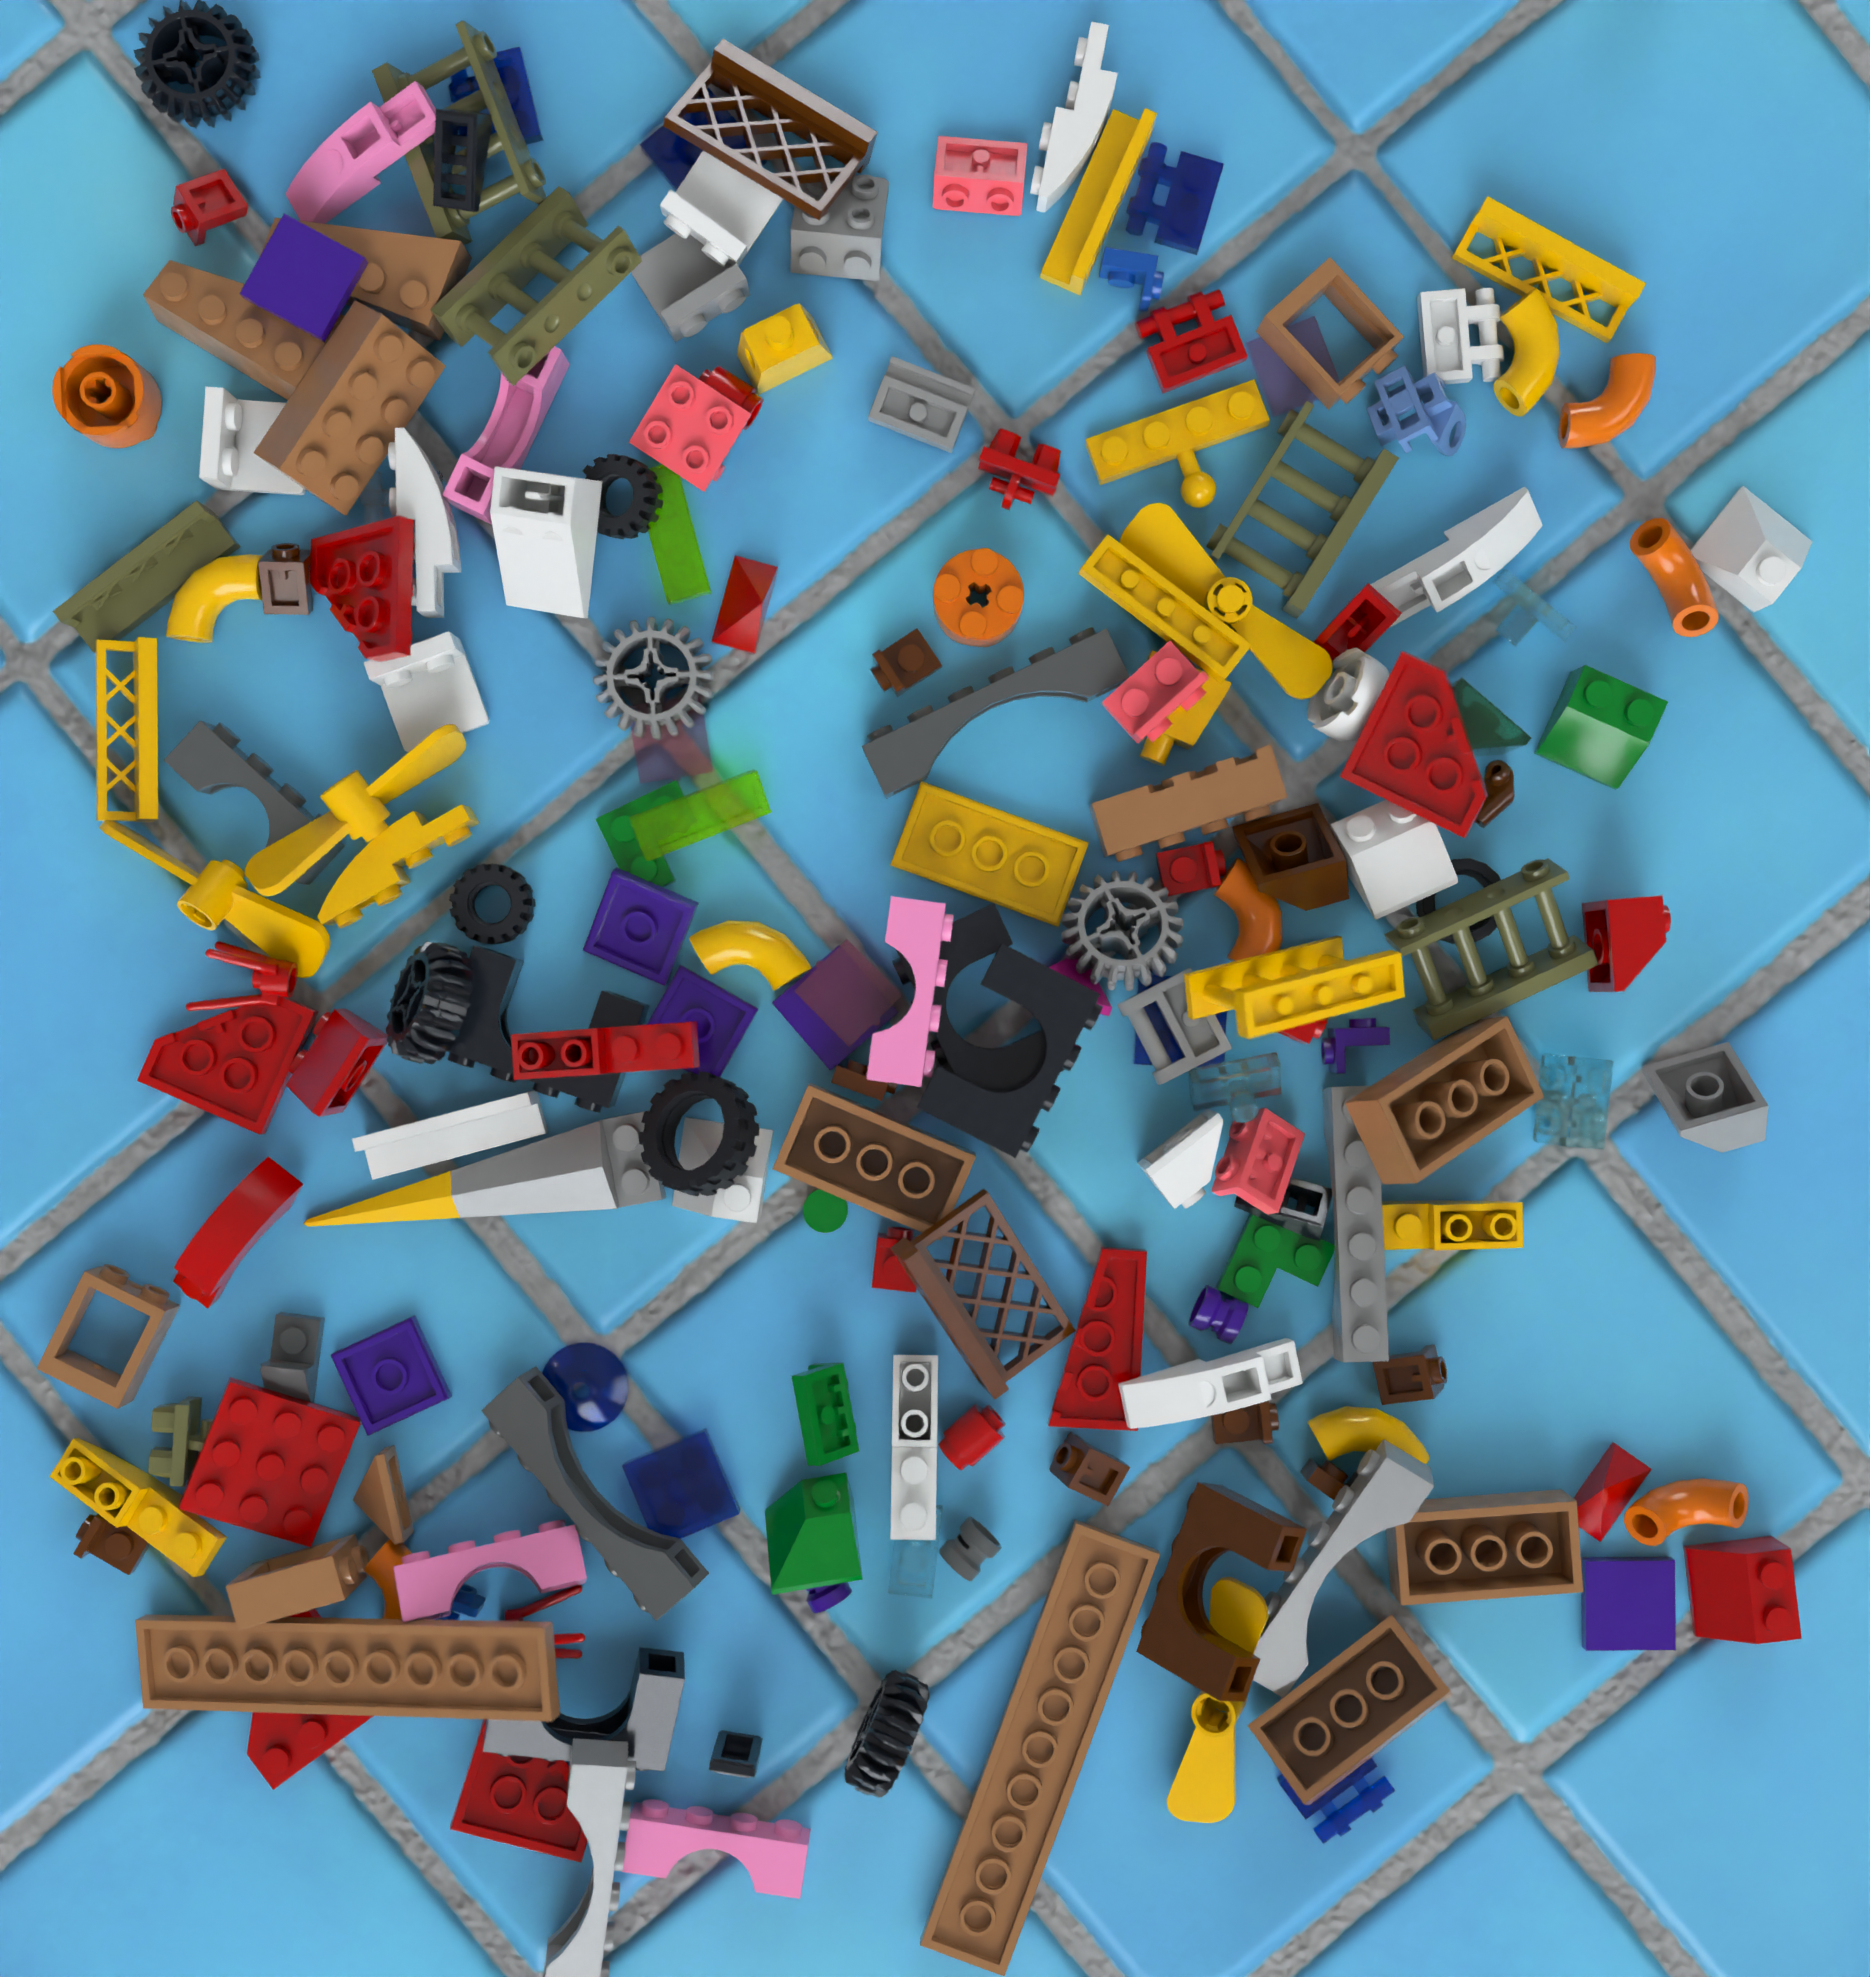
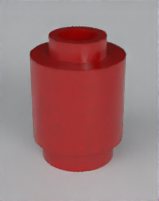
M717 366L713 371L706 369L699 377V380L752 414L743 428L747 430L757 417L764 399L756 394V388L721 366Z
M974 1404L943 1432L945 1437L938 1445L950 1462L962 1471L968 1465L973 1467L1005 1438L1001 1429L1006 1424L990 1405L982 1409L979 1405Z

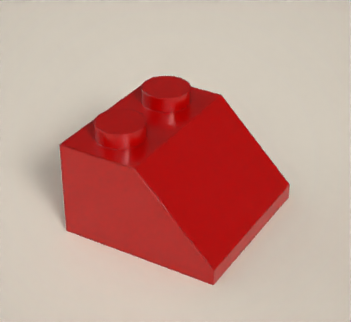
M1663 895L1582 903L1585 944L1593 949L1598 963L1597 966L1587 970L1588 991H1625L1666 943V932H1669L1671 927V915L1668 906L1663 904Z
M334 1009L332 1013L326 1012L317 1022L313 1030V1034L317 1037L309 1050L303 1049L291 1063L288 1071L293 1075L286 1084L300 1101L319 1117L344 1112L388 1043L387 1034L348 1009Z
M1773 1536L1683 1546L1693 1634L1696 1637L1750 1644L1802 1639L1791 1548Z

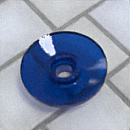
M579 1342L568 1345L557 1351L548 1360L542 1371V1374L565 1400L566 1423L568 1429L572 1431L591 1432L609 1425L619 1416L628 1399L629 1380L623 1363L612 1351L599 1344ZM583 1382L588 1385L590 1392L587 1397L582 1398L575 1394L574 1386L576 1383Z

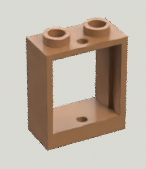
M1331 257L1269 311L1256 330L1257 334L1328 410L1340 399L1345 404H1348L1366 386L1362 379L1372 370L1377 375L1381 374L1398 357L1394 349L1404 337ZM1323 294L1375 349L1338 384L1286 329Z
M105 1264L103 1267L99 1266L84 1271L36 1369L118 1409L134 1400L180 1305L168 1299L170 1294L167 1291L150 1284L138 1285L128 1280L130 1275L125 1270ZM96 1290L150 1316L122 1375L67 1349Z
M353 1534L252 1563L226 1585L238 1630L345 1600L367 1578L364 1568L369 1563V1558L365 1547L358 1545L356 1535Z

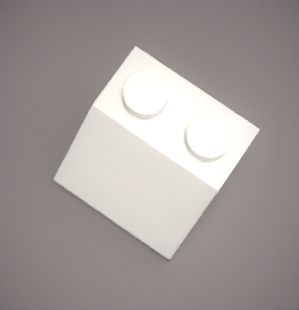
M1388 800L1379 802L1331 824V830L1346 859L1347 875L1375 920L1458 883V877L1437 825Z

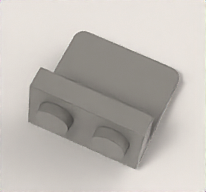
M854 175L820 220L795 206L791 224V273L880 281L882 236L889 182L880 177ZM821 182L800 184L801 190L818 201L824 194Z
M675 233L640 256L642 262L631 272L675 343L684 337L688 338L697 334L707 325V322L721 313L733 311L745 301L746 297L750 296L747 278L736 263L732 266L727 262L724 267L719 265L702 252L704 245L690 234L687 239H684Z

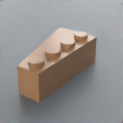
M281 218L274 219L263 250ZM299 221L364 256L368 261L346 305L352 306L354 301H357L383 314L397 325L440 341L444 328L430 309L466 275L472 257L461 241Z
M169 260L143 294L156 320L266 388L289 400L344 318V315H339L327 339L323 342L244 299L239 294L244 286L243 283Z
M1272 745L1255 749V753L1241 759L1239 757H1231L1215 762V764L1205 767L1200 772L1188 771L1161 781V784L1155 786L1149 784L1091 803L1089 810L1104 858L1115 855L1117 862L1125 861L1143 855L1141 846L1158 841L1160 849L1186 841L1184 833L1201 828L1204 836L1229 828L1226 819L1243 814L1245 821L1248 822L1272 814L1269 806L1288 797Z

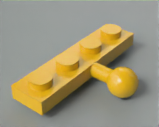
M1253 379L1085 439V446L1100 485L1177 458L1184 476L1181 484V496L1189 506L1202 508L1209 505L1215 498L1216 483L1209 474L1201 472L1194 452L1267 427L1270 419L1256 382Z

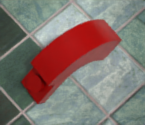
M268 1156L233 1189L195 1234L174 1266L178 1272L173 1282L188 1297L197 1300L209 1309L220 1298L233 1272L248 1251L291 1208L303 1183Z

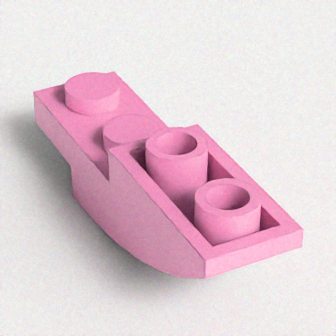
M414 81L380 107L370 101L345 121L316 149L297 173L285 193L300 221L327 223L381 184L377 174L435 133L436 108L423 86Z

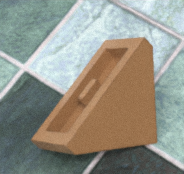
M395 1445L385 1447L374 1457L353 1501L394 1544L405 1542L414 1532L396 1448Z

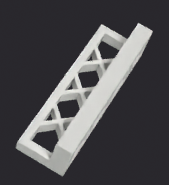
M530 1091L353 1138L352 1142L355 1152L365 1151L371 1177L374 1180L548 1133L538 1092Z

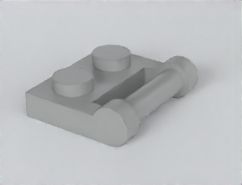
M1191 967L1117 1004L1122 1016L1128 1015L1155 1068L1152 1074L1158 1085L1166 1083L1232 1049L1215 1014L1194 1020L1188 1018L1184 974L1193 972ZM1154 1001L1158 1005L1184 1056L1174 1062H1171L1144 1009L1145 1006Z

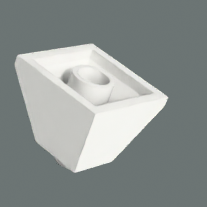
M1742 486L1690 551L1701 570L1752 612H1756L1776 601L1802 568L1813 541Z
M1208 1108L1137 1163L1174 1209L1181 1204L1186 1209L1200 1200L1206 1194L1203 1187L1211 1180L1224 1120L1217 1112Z
M685 1117L679 1162L684 1169L692 1170L705 1164L715 1154L722 1140L723 1122ZM759 1128V1136H755L754 1144L757 1145L754 1157L749 1156L746 1163L749 1166L742 1176L737 1175L733 1179L735 1183L726 1190L717 1189V1194L712 1196L702 1194L692 1196L674 1190L672 1206L711 1217L757 1223L762 1213L774 1130Z

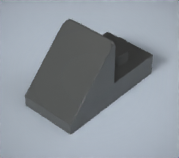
M284 1312L276 1314L271 1356L269 1360L261 1364L260 1368L264 1388L314 1403L324 1317Z

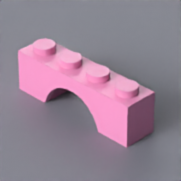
M554 346L514 386L506 380L501 372L500 388L489 421L476 443L467 452L461 454L442 494L453 507L492 525L490 509L494 468L497 466L521 469L570 366L561 349Z
M891 896L885 943L897 949L910 963L915 976L916 990L912 1006L905 1017L894 1026L872 1034L867 1080L921 1087L922 1077L932 1078L935 1051L926 1050L929 1032L938 1033L941 1005L933 1004L935 986L944 987L948 961L939 959L941 941L950 942L954 917L952 914H945V903Z
M556 1520L539 1525V1533L521 1537L520 1530H514L493 1536L494 1543L476 1547L475 1541H465L448 1546L449 1554L430 1558L429 1551H423L403 1556V1564L393 1566L403 1622L416 1619L434 1620L450 1616L455 1596L461 1586L473 1575L490 1568H509L522 1573L533 1582L540 1594L585 1584L587 1575L578 1532L575 1528L576 1524L566 1526L565 1520Z
M648 1799L642 1803L635 1802L631 1811L625 1842L624 1866L621 1872L666 1879L673 1866L684 1856L698 1850L716 1849L733 1855L746 1867L752 1878L755 1892L800 1899L811 1829L803 1828L799 1822L782 1819L775 1823L758 1821L757 1817L748 1813H734L730 1817L713 1814L711 1809L702 1806H691L684 1810L671 1808L668 1803L661 1800Z

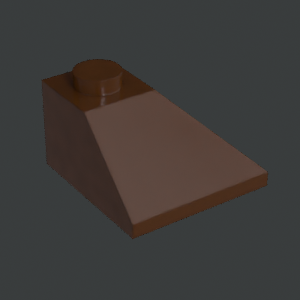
M1318 803L1232 827L1234 837L1258 891L1305 911L1350 899L1346 859Z

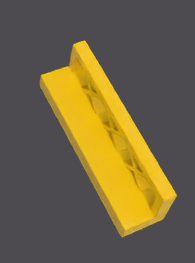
M1145 108L1140 120L1115 109L1112 110L1041 270V279L1081 296L1153 133L1157 117L1156 112Z
M1489 196L1486 197L1477 210L1451 257L1521 297L1533 290L1534 287L1532 286L1538 284L1539 291L1545 298L1552 314L1605 343L1612 339L1626 311L1639 298L1646 285L1645 282ZM1476 232L1493 240L1497 253L1496 256L1482 259L1467 251ZM1504 247H1506V248H1508V249H1510V250H1512V251H1510V252H1505V248H1504ZM1521 256L1530 260L1536 277L1522 281L1512 276L1508 260ZM1499 263L1501 269L1494 266L1493 264ZM1544 269L1550 271L1551 273L1545 274ZM1558 278L1570 282L1575 299L1560 302L1552 298L1547 282ZM1583 290L1590 294L1584 296ZM1600 299L1616 308L1606 327L1590 318L1586 303ZM1577 306L1578 311L1572 309L1571 307Z
M1109 534L1106 535L1079 570V575L1166 642L1171 641L1183 655L1221 684L1252 645Z
M138 637L135 641L97 639L95 641L96 821L154 822L158 820L157 638ZM106 651L133 652V672L120 682L106 668ZM106 678L115 686L107 695ZM132 679L133 694L125 687ZM118 691L134 705V716L122 727L107 714V701ZM133 723L134 739H132L125 732V730ZM107 724L116 731L109 739H107ZM119 735L134 749V761L122 772L107 759V746ZM107 768L116 776L108 785ZM133 768L134 784L125 776ZM118 781H121L134 793V812L107 811V792Z

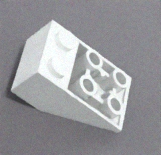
M495 466L490 515L506 605L588 618L602 481Z

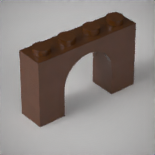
M1197 1482L1194 1492L1188 1499L1187 1513L1180 1532L1172 1543V1554L1166 1571L1158 1582L1156 1588L1157 1595L1150 1615L1142 1626V1637L1136 1652L1218 1701L1245 1702L1261 1658L1227 1640L1212 1627L1203 1606L1205 1577L1214 1561L1228 1551H1233L1267 1570L1292 1572L1307 1528L1223 1485Z

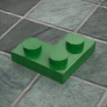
M676 780L595 819L619 869L661 887L675 882L676 879L657 841L697 822Z
M1250 1214L1216 1288L1259 1308L1277 1268L1318 1287L1334 1254L1335 1245L1323 1239L1318 1241L1302 1236Z

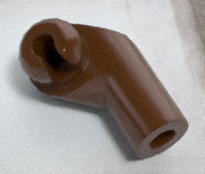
M1503 760L1491 761L1485 768L1484 785L1488 796L1475 819V822L1482 828H1485L1514 800L1513 770Z

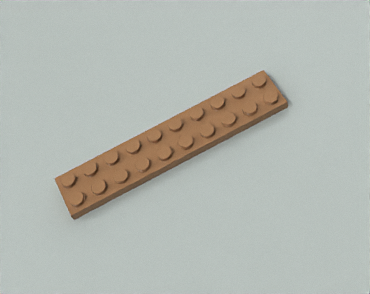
M1074 1520L922 1931L920 1946L1005 1976L1159 1560V1550Z
M146 1614L135 1620L143 1709L553 1721L560 1715L553 1622L424 1619L403 1622L402 1619L284 1617L238 1630L234 1616Z

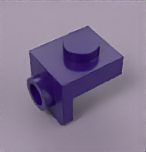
M1376 1018L1349 1019V1027L1327 1028L1328 1037L1321 1039V1059L1323 1065L1329 1064L1330 1073L1345 1074V1047L1390 1045V1027L1376 1026Z

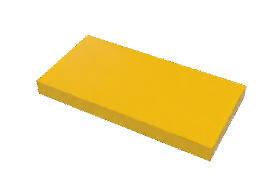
M921 781L890 866L1058 927L1089 842Z

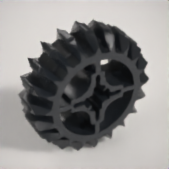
M180 0L179 9L176 13H173L170 8L163 6L165 18L160 22L157 19L149 18V25L153 29L150 34L138 33L139 40L145 47L133 50L135 58L140 63L134 70L136 76L143 82L141 85L142 92L148 99H152V105L160 113H167L170 119L178 124L185 119L190 127L197 129L203 118L208 126L215 128L216 116L220 114L225 120L232 122L229 110L233 106L246 110V104L241 97L243 94L256 95L255 88L249 81L260 78V71L254 65L260 59L254 46H251L253 44L252 36L247 29L242 28V23L235 15L230 14L227 16L223 7L217 4L210 9L204 1L197 0L192 10L187 2ZM199 36H214L227 42V45L217 47L215 43L204 44ZM197 62L200 63L198 67L195 66ZM178 81L180 85L191 84L195 89V93L187 94L175 91L169 87L168 83Z
M427 941L415 949L413 956L411 955L407 959L406 967L400 971L399 981L394 985L395 991L393 998L390 1000V1011L387 1014V1019L389 1020L386 1027L387 1042L393 1054L402 1056V1059L415 1063L433 1064L437 1060L440 1061L445 1056L446 1051L453 1047V1040L460 1036L461 1025L466 1021V1011L471 1005L469 1003L470 994L474 990L473 985H471L474 978L472 961L467 957L466 952L460 951L457 947L446 943Z
M894 1670L885 1676L876 1690L874 1698L870 1702L861 1726L857 1731L845 1766V1782L854 1786L855 1790L866 1795L871 1794L881 1798L888 1793L895 1780L898 1779L909 1752L912 1750V1745L918 1735L924 1713L928 1707V1685L919 1681V1678L907 1672L901 1673Z

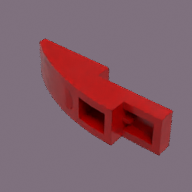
M697 1021L511 1034L514 1080L700 1067Z

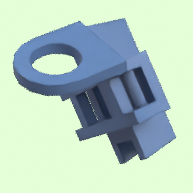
M1404 365L1374 381L1381 401L1366 409L1381 447L1398 439L1404 451L1408 453L1413 450L1409 441L1426 432L1433 445L1437 447L1441 454L1450 457L1458 451L1466 430L1465 414L1457 402L1450 401L1446 397L1443 390L1446 385L1437 374L1432 373L1414 382L1410 371ZM1403 379L1405 384L1390 392L1388 391L1387 387ZM1415 408L1416 413L1401 421L1399 420V416ZM1456 423L1455 435L1449 444L1450 433Z

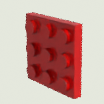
M230 1377L179 1502V1509L311 1547L361 1421L357 1416Z

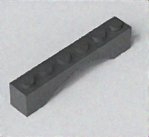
M1093 627L1088 628L1069 638L1071 646L1055 653L1053 647L1044 649L1028 658L1031 665L1017 672L1014 671L1012 666L1007 667L988 677L990 685L974 692L972 686H968L948 696L950 704L936 711L933 710L931 705L926 706L907 716L910 723L893 731L892 726L887 725L867 735L869 743L863 745L862 749L885 798L887 799L926 780L935 760L948 742L970 721L990 709L1014 700L1033 697H1062L1087 703L1118 688L1130 676L1107 628L1098 633H1095Z
M537 1366L518 1376L481 1410L488 1418L489 1425L494 1433L508 1442L517 1453L520 1464L538 1478L546 1488L549 1499L567 1513L576 1524L575 1528L578 1534L585 1541L592 1543L604 1558L608 1570L614 1576L621 1578L633 1593L637 1605L643 1611L650 1613L656 1621L691 1592L709 1574L680 1538L660 1534L635 1523L616 1510L597 1491L583 1471L572 1447L566 1423L565 1400Z

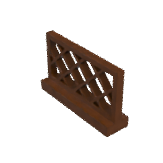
M722 39L714 48L712 61L667 113L663 125L665 128L817 220L823 217L856 172L861 174L869 164L878 133L725 39ZM712 84L731 95V97L709 98L707 87ZM745 109H754L770 120L748 122ZM735 110L739 122L717 124L714 111ZM705 112L708 125L693 126L682 119V117L686 113ZM783 132H792L807 141L808 144L787 145ZM774 133L778 146L756 148L753 135ZM743 135L747 148L732 149L723 144L722 137ZM830 155L846 166L826 169L822 156ZM813 157L816 170L795 171L792 158ZM782 159L786 172L771 173L762 167L761 160ZM821 182L824 194L818 201L801 190L800 184Z
M985 1189L979 1191L909 1242L904 1237L890 1248L978 1383L994 1400L1009 1390L1006 1385L1008 1380L1076 1331L992 1197ZM984 1206L990 1215L986 1234L967 1232L969 1216ZM997 1228L999 1229L1003 1237L996 1236ZM941 1236L954 1238L949 1261L933 1259L926 1247ZM964 1239L984 1242L979 1265L959 1262ZM994 1243L1009 1245L1012 1249L1008 1269L989 1266ZM1019 1263L1022 1265L1025 1271L1018 1270ZM940 1268L947 1269L946 1277L944 1276ZM957 1270L977 1273L972 1295L957 1294L953 1290ZM987 1274L1006 1277L1001 1299L981 1297ZM1016 1278L1033 1282L1034 1287L1030 1303L1011 1301ZM1041 1297L1046 1305H1040ZM962 1303L970 1304L968 1311ZM979 1305L999 1307L994 1330L978 1328L975 1324ZM1009 1309L1028 1311L1023 1333L1004 1331ZM1037 1314H1053L1059 1325L1045 1336L1033 1335ZM985 1337L992 1338L990 1345L988 1344ZM1001 1340L1021 1341L1018 1355L1003 1366L998 1359Z

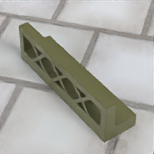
M196 500L57 607L53 613L60 622L74 627L93 653H95V641L97 639L119 641L174 599L175 594L194 571L219 557H228L241 546L214 511Z

